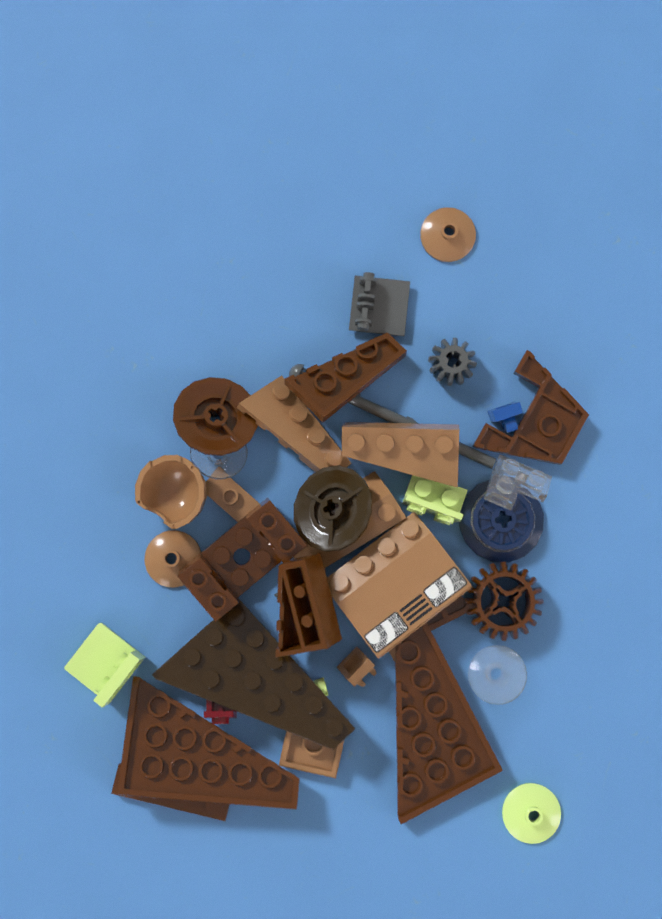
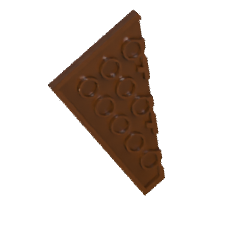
M427 622L395 646L397 816L401 824L503 771Z
M133 676L117 795L297 810L300 778L256 752L234 736L226 733L215 724H211V722L169 697L140 677Z

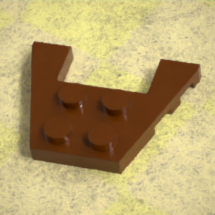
M526 350L513 374L538 387V391L522 417L518 430H515L512 437L485 423L472 447L561 465L589 414L565 388H562L555 381L552 374L541 366L535 359V356L529 350Z

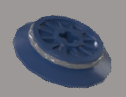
M493 478L479 483L464 499L460 511L464 515L462 520L459 521V528L465 543L476 555L491 562L509 563L525 557L537 545L543 532L544 513L538 498L526 485L513 479ZM500 512L503 513V516L509 517V522L505 523V528H502L501 523L495 522V518L500 516Z

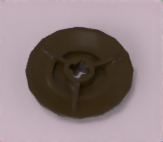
M339 465L324 467L310 475L300 487L294 502V523L299 536L311 547L325 552L342 550L355 543L367 529L372 514V494L366 481L356 471Z

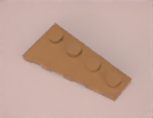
M282 375L240 402L236 407L243 414L247 413L254 418L256 424L264 431L267 429L279 439L278 442L286 449L288 447L300 456L299 459L314 472L324 467L338 465L348 468L352 464L347 457L342 456L341 449L306 405L284 384L285 379Z

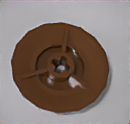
M209 377L194 381L181 391L174 403L173 423L178 436L190 448L206 455L223 456L239 451L251 441L258 427L254 418L247 413L243 414L236 408L240 402L251 395L241 385L225 378ZM217 415L221 417L220 420L216 419L214 422L210 420L211 417L214 418Z

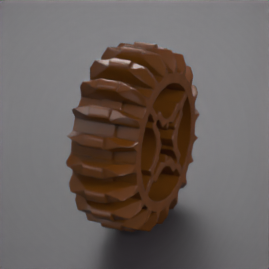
M506 562L500 563L499 571L494 563L489 564L490 574L484 568L479 569L482 579L480 580L472 576L471 581L477 586L467 591L474 593L473 598H464V603H473L474 608L467 610L466 614L472 615L476 613L477 615L471 620V624L475 626L482 622L483 624L480 626L479 632L484 634L490 628L489 638L495 639L498 631H500V639L502 641L507 640L508 632H510L513 639H518L517 629H520L523 634H528L529 630L525 624L528 623L536 626L537 622L531 616L532 614L537 616L542 614V611L534 609L535 604L541 605L544 603L543 599H535L534 596L542 592L541 588H531V585L537 579L531 577L525 580L529 571L522 569L517 574L518 564L515 563L510 566L509 571ZM504 576L515 580L519 585L505 591L500 585L496 584L494 579ZM487 585L492 599L486 606V609L482 610L481 596ZM524 592L526 599L525 608L522 615L519 616L516 602ZM498 593L502 596L511 595L509 597L510 601H507L509 609L504 606H498L497 601H501L498 599ZM504 612L507 617L511 618L513 623L496 625L488 618L491 615Z

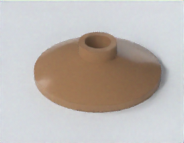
M447 207L437 209L427 216L421 227L420 238L423 248L431 257L442 262H454L464 258L471 251L476 239V230L467 214L456 208ZM452 228L454 234L446 235L444 229Z
M177 530L165 531L157 535L149 543L145 552V567L150 577L158 584L172 588L181 587L184 584L177 577L179 570L200 554L201 550L194 538L187 533ZM170 553H174L177 557L174 564L167 562V556Z

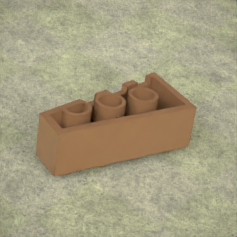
M345 422L342 426V456L458 488L459 425Z

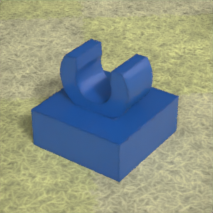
M512 402L487 412L491 422L500 421L503 432L509 433L518 430L514 416L522 414L523 410L520 402Z

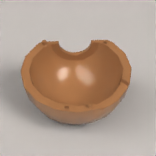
M163 455L153 461H149L140 471L135 484L136 503L143 509L160 516L164 520L163 523L171 529H177L192 522L202 512L207 499L206 481L200 469L190 460L180 455Z

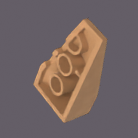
M374 471L363 478L372 494V514L367 529L358 540L342 550L327 552L307 544L294 558L320 553L325 569L400 523L406 516L392 493Z

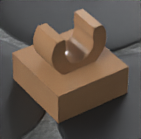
M358 647L337 666L339 671L354 687L357 684L361 687L366 685L362 679L368 672L373 676L377 674L373 668L375 665Z

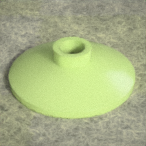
M525 783L515 787L507 795L503 803L502 817L507 830L514 838L524 843L536 844L544 842L556 832L561 820V808L557 798L548 788L536 783ZM531 811L538 812V818L534 821L529 820V813Z

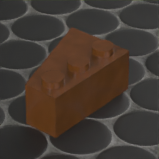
M317 553L294 558L280 564L278 569L277 602L280 603V616L276 625V630L279 631V644L276 648L275 658L328 649L342 640L321 554Z

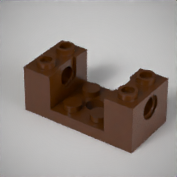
M267 497L180 569L177 577L216 622L239 603L238 597L281 561L285 563L291 560L307 544ZM240 548H244L250 553V559L245 564H238L233 558L235 551Z

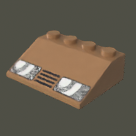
M415 512L411 513L327 577L332 598L378 659L472 588L470 582Z

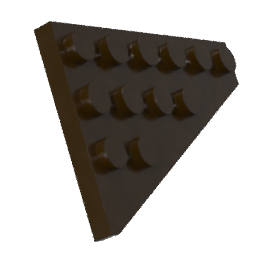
M239 598L237 605L216 622L212 620L152 674L156 680L332 750L355 730L353 725L290 655L275 658L276 648L279 643Z

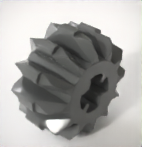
M453 338L451 346L446 339L441 340L442 348L434 346L432 352L435 355L428 358L429 363L436 364L430 368V373H440L436 379L437 382H441L446 377L447 386L453 384L454 378L459 385H462L464 383L463 376L470 379L473 375L470 369L475 368L477 362L469 360L475 355V351H465L468 346L467 342H464L461 347L457 346L458 338ZM452 357L456 358V365L454 364L453 367L447 365Z

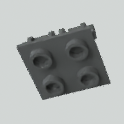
M364 272L363 276L355 275L349 331L376 334L388 332L390 335L405 336L410 281L374 278L375 274L371 272Z

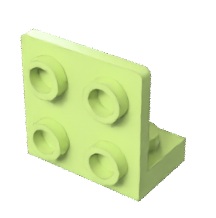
M412 475L402 504L407 505L406 510L411 513L415 512L417 515L423 516L427 512L435 515L434 521L450 526L453 522L456 523L462 520L464 514H461L460 511L468 490Z
M98 623L64 668L97 695L93 701L103 708L111 703L145 659V656L105 624Z

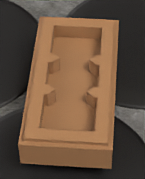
M220 468L206 481L207 495L237 522L260 504Z

